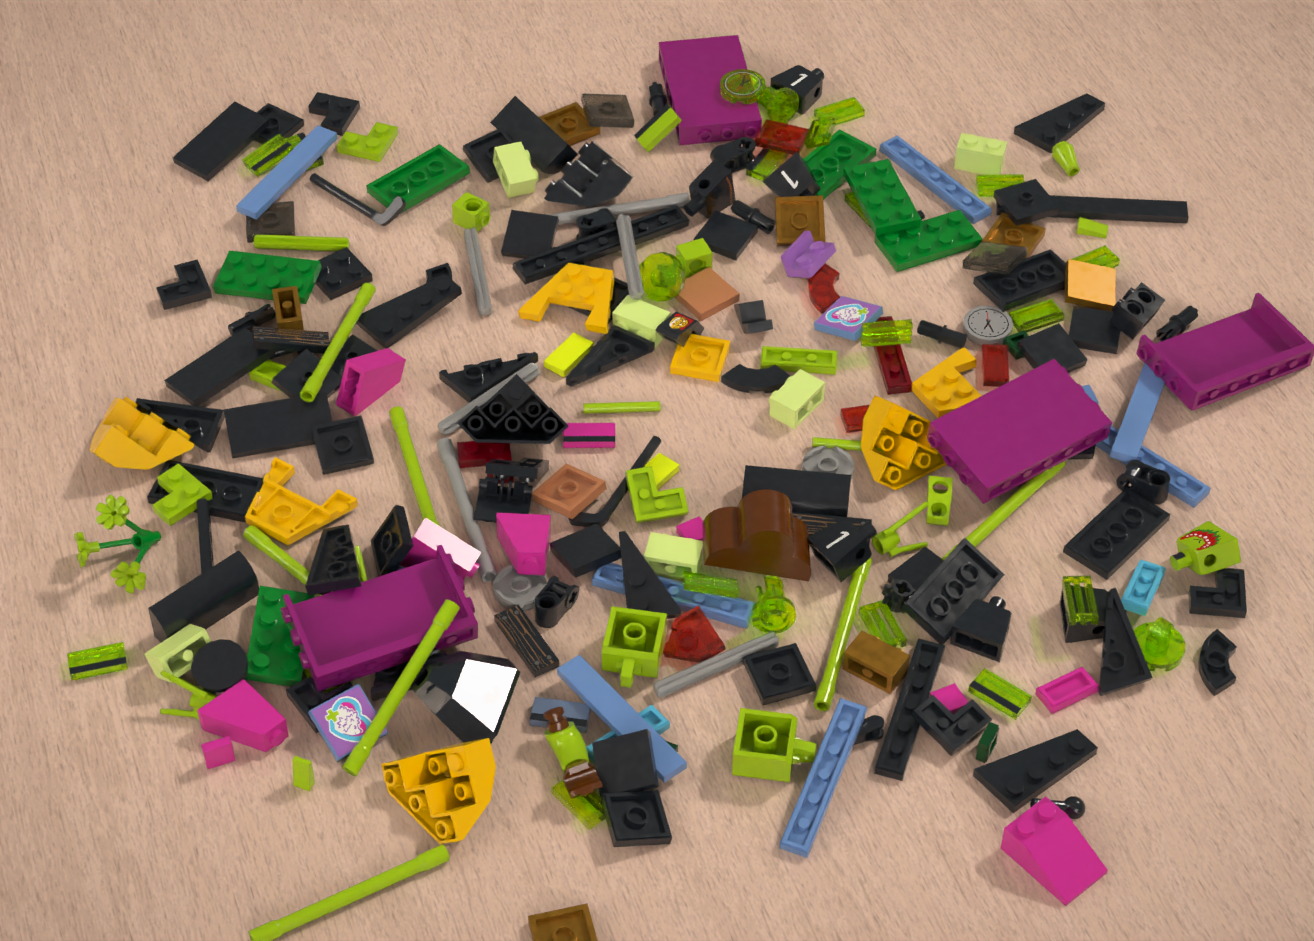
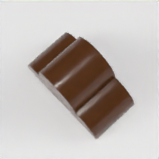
M757 490L744 496L737 507L718 508L705 517L702 523L704 565L809 582L811 577V561L807 539L809 537L808 528L802 520L793 517L791 501L783 493L775 490Z

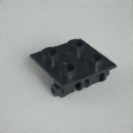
M480 478L473 520L497 523V513L529 514L533 486L528 485V482L515 481L514 488H512V480H509V486L504 487V479H501V485L498 486L499 479Z

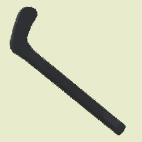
M316 173L310 176L312 183L381 226H386L392 222L406 207L404 198L397 196L384 213H378Z
M653 436L630 470L645 467L662 442L659 437ZM626 476L603 509L595 514L580 512L573 519L568 518L570 524L589 527L596 523L600 527L607 524L610 516L628 491Z

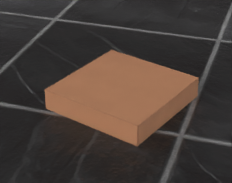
M710 267L671 287V295L700 321L738 302L740 298V293Z
M565 464L532 492V499L542 506L573 519L601 495L607 487L604 480L569 464Z

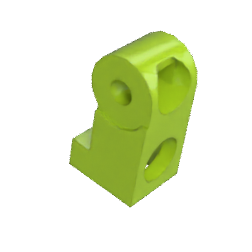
M929 476L927 487V502L929 506L927 507L926 524L948 526L953 478ZM937 484H942L948 490L933 489V487Z

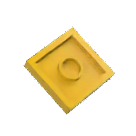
M690 334L684 347L677 345L670 365V374L719 382L730 350V341Z

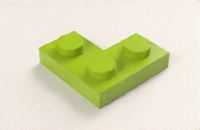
M376 122L368 136L346 131L337 144V152L381 162L398 135V127Z
M177 464L157 477L158 484L169 494L153 504L152 507L157 516L169 526H172L197 509L198 499L211 500L212 492L180 464Z
M652 466L626 470L625 476L636 524L688 515L689 511L683 487L657 491Z

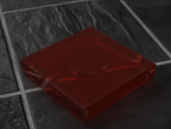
M767 119L755 137V143L757 147L791 155H794L796 152L800 154L809 138L810 130Z

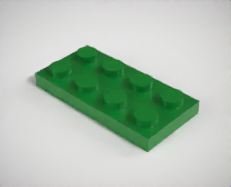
M839 129L804 158L821 188L814 196H823L824 200L846 181L843 175L844 167L868 163L876 156L877 149Z
M438 144L366 185L367 193L386 208L391 205L395 197L400 196L406 201V207L402 211L404 212L470 174V168L466 163Z
M889 159L844 167L843 175L875 235L921 226L922 219Z
M961 210L923 220L920 227L875 235V244L896 272L980 247L983 240Z
M229 250L213 285V289L216 294L274 300L272 289L297 286L300 304H307L322 266L318 260Z
M260 586L247 656L249 661L248 674L245 680L290 687L301 681L303 667L299 653L302 651L299 645H293L289 632L292 630L290 623H284L280 608L284 607L283 595L289 594L292 604L312 599L315 595L308 596V593Z

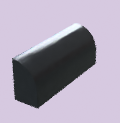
M516 96L490 122L496 129L503 128L514 143L522 142L524 149L530 153L531 161L546 174H555L562 171L569 161L572 162L578 155L568 143Z
M746 465L742 498L757 490H775L783 493L790 499L792 512L847 517L851 475Z
M238 550L149 607L154 637L163 642L189 624L205 628L206 630L258 596V579L245 556Z

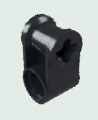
M742 137L724 145H718L711 151L710 159L712 161L716 160L731 170L732 173L747 168L755 159L753 151L755 150L756 143L749 137Z
M602 208L593 213L578 217L576 225L579 228V233L576 236V240L617 226L616 221L618 218L608 208Z
M1131 460L1126 466L1125 473L1118 476L1116 483L1121 491L1127 487L1153 504H1162L1168 497L1170 475L1164 470L1154 468L1139 460Z
M552 576L535 597L536 624L543 628H551L557 625L568 609L575 604L579 595V587L565 584L558 577Z

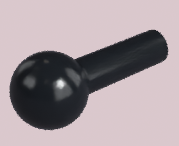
M1070 796L1064 801L1051 800L1071 819H1078L1085 813V803L1077 796ZM1032 798L1030 802V807L1035 805L1041 799Z

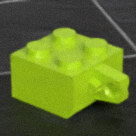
M611 607L602 646V671L621 673L620 687L632 688L635 675L658 678L667 635V614Z
M740 708L733 750L732 775L790 782L792 764L799 762L813 763L817 745L816 743L804 741L796 737L798 718L792 714Z

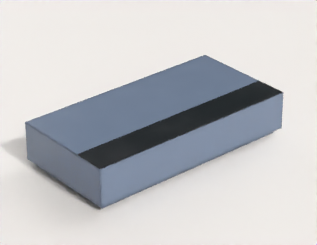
M535 697L530 716L531 726L548 728L546 723L549 720L544 719L543 713L555 707H563L564 713L562 716H566L568 722H574L579 732H587L591 708L586 703Z

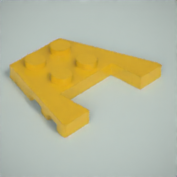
M568 263L519 309L520 318L540 322L550 304L591 311L585 322L586 330L607 334L609 330L608 318H610L611 313L610 301L612 300L615 278L613 270Z
M965 347L961 348L912 382V392L937 418L942 417L982 396L960 374L975 368L977 359Z
M275 457L271 462L269 473H266L260 492L256 493L245 515L246 524L254 525L263 533L289 546L358 506L357 498L339 489L322 506H319L282 487L295 474L294 466Z

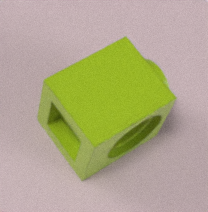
M468 192L464 193L452 204L453 223L465 229L475 228L478 232L487 226L491 219L489 202Z
M703 238L676 245V256L673 258L674 265L677 270L682 272L686 279L708 267L712 269L713 253Z

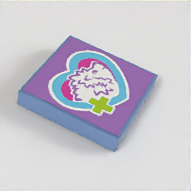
M841 296L814 322V327L817 331L856 341L883 314V308L879 305Z
M359 684L308 712L337 762L350 755L377 714ZM384 728L378 739L387 735L388 731L386 728Z

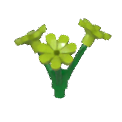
M108 495L106 497V505L99 503L96 506V510L102 513L97 516L96 522L108 530H112L115 524L120 527L126 525L134 530L136 534L129 539L99 543L98 541L87 542L84 539L83 532L74 533L77 549L80 552L77 554V560L81 568L86 566L89 553L100 552V549L133 544L136 549H140L135 561L131 562L130 565L126 562H120L117 566L118 569H114L110 575L112 578H117L115 580L117 586L122 587L126 585V592L134 593L135 587L139 590L145 588L146 574L139 572L141 568L140 563L145 553L150 549V546L161 540V534L158 531L144 530L131 522L126 516L130 512L129 507L126 505V499L123 496H119L116 500L113 495Z

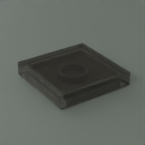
M582 94L581 103L589 127H634L635 121L626 95Z
M294 201L274 202L257 220L246 216L247 243L254 242L255 235L296 236Z
M981 242L963 260V268L1008 275L1027 256V247Z

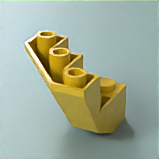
M874 395L863 418L861 449L874 481L896 491L947 465L942 455L932 448L927 440L931 421Z
M125 396L123 400L115 397L93 436L89 451L113 467L148 470L193 449L195 445L189 441L191 436L179 428L176 431L166 428L162 425L164 422L162 418L152 412L150 415L141 413L136 409L138 404Z
M489 738L443 747L381 764L388 793L439 844L463 840L491 801L496 764Z

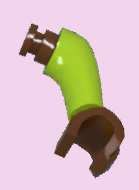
M563 707L547 710L543 713L544 719L549 720L546 723L548 729L544 732V735L560 763L564 774L563 781L570 798L586 797L593 794L594 790L603 786L596 769L589 762L587 748L580 732L575 727L574 722H568L567 717L562 716L564 713Z

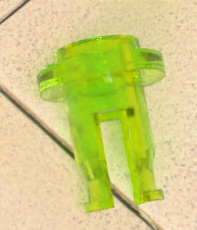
M761 82L760 89L755 92L757 104H761L768 110L767 114L771 121L787 126L788 121L794 117L799 106L797 93L790 88L776 90ZM759 83L754 86V91L758 89L756 87H759Z
M765 576L766 592L761 586H756L759 595L758 601L752 608L753 627H756L761 632L768 633L773 631L777 634L788 630L794 624L796 609L793 602L785 597V593L782 590L784 588L782 580L776 576Z

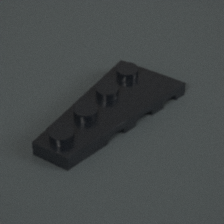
M1086 93L1015 126L1014 134L1051 154L1053 153V147L1057 143L1067 141L1099 115L1105 108V102Z
M443 275L362 313L356 324L385 349L389 348L462 294L461 287L447 275Z
M349 524L324 528L305 585L308 596L315 594L324 595L332 591L362 587Z
M1076 729L975 768L973 777L1012 813H1015L1029 803L1032 798H1036L1095 756L1098 747Z

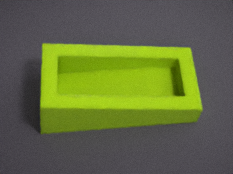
M1079 217L1076 234L1106 239L1109 226Z
M294 756L292 760L293 786L310 791L315 783L312 761Z

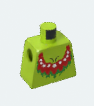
M1210 521L1180 536L1176 541L1178 553L1170 556V563L1174 570L1179 571L1188 567L1199 575H1205L1241 563L1238 539Z

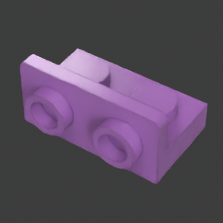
M804 231L781 255V260L788 277L811 278L837 250L834 243L814 242L811 232Z

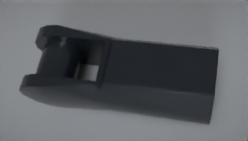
M878 715L865 718L854 745L881 739L884 735V719Z

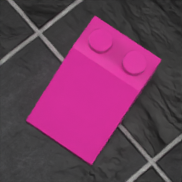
M1046 796L1004 828L1000 849L1065 906L1107 874V868L1070 817Z

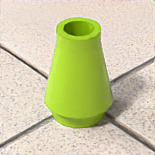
M1067 141L1057 143L1052 149L1053 159L1068 176L1078 174L1080 168L1073 145Z

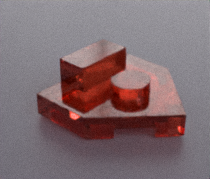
M696 606L674 619L671 627L672 632L668 642L665 644L663 654L667 658L700 663L721 653L726 648L700 607Z

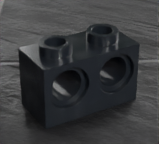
M1141 282L1136 289L1131 287L1123 296V300L1119 299L1111 310L1114 315L1109 322L1133 340L1155 316L1165 302V299Z

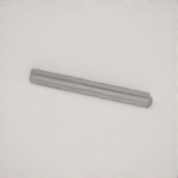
M620 214L616 222L629 296L632 299L640 300L644 290L631 219L629 215L624 216Z
M466 228L464 230V238L478 311L481 316H489L492 314V306L477 230L475 228Z
M529 363L439 422L437 425L439 432L447 436L460 427L458 425L460 420L476 405L481 408L516 374L525 383L540 374L538 365Z
M773 631L658 680L654 682L653 689L658 697H664L743 662V657L778 647V636Z

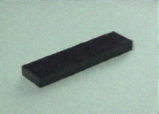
M206 499L197 500L201 574L214 566L211 516L208 500Z

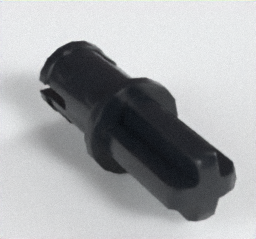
M653 82L649 86V104L653 109L654 116L667 103L662 84H657V82Z
M735 200L730 208L732 213L746 220V222L757 225L766 234H770L775 227L776 221L760 213L758 208L753 209L739 200Z
M266 304L256 311L246 312L243 318L228 325L230 335H234L243 328L251 330L253 326H259L276 317L273 307H270V304Z
M1190 305L1178 315H1172L1169 322L1156 331L1157 337L1166 333L1159 340L1164 341L1178 333H1183L1186 330V326L1198 317L1197 308Z
M921 320L917 328V333L938 340L939 344L944 342L960 349L964 348L968 337L967 334L948 329L947 325L942 327L925 320Z

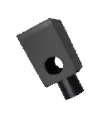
M716 160L712 161L689 185L691 200L683 206L685 212L691 217L699 212L704 217L710 218L715 211L721 212L732 205L736 200L732 171Z

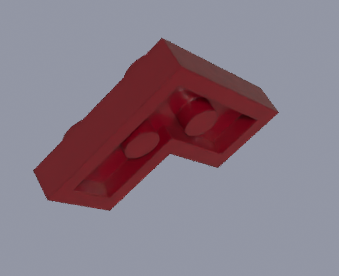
M457 442L459 468L486 466V463L491 459L512 461L510 443ZM487 474V477L493 478V474ZM514 476L504 479V484L509 483V480H512V483H514Z

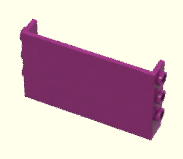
M738 35L659 42V64L669 105L682 120L675 127L679 146L733 141L742 137H749L751 139L761 138L762 118L755 93L739 96L728 92L724 87V81L730 74L748 72ZM748 73L734 74V76H730L726 81V87L733 93H736V90L737 94L754 92ZM745 75L744 81L746 83L743 84V87H740L739 84H742L743 77Z
M1256 293L1251 309L1154 344L1145 334L1141 335L1136 355L1153 370L1157 377H1160L1165 382L1164 384L1171 392L1193 411L1310 366L1314 356V344L1260 293Z
M1052 359L930 422L927 440L930 446L942 455L945 463L955 470L961 482L967 485L979 500L985 504L1107 439L1112 421L1104 414L1100 406L1085 393L1083 387L1072 379L1068 371L1055 359Z
M442 544L436 546L437 558L361 582L362 587L333 591L296 604H292L289 594L283 595L284 607L280 608L282 618L285 624L290 623L292 630L289 631L294 646L299 645L302 651L299 653L303 669L309 668L318 692L410 661L446 599L456 603L460 609L434 649L436 648L441 651L478 638V622L473 614L475 613L473 601L470 597L466 598L463 592L465 586L460 575L456 576L453 570L455 569L453 558L450 553H445Z

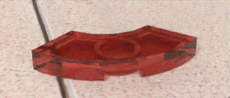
M826 263L809 278L808 283L809 298L814 307L822 314L840 298L834 290V284L839 280L840 273Z

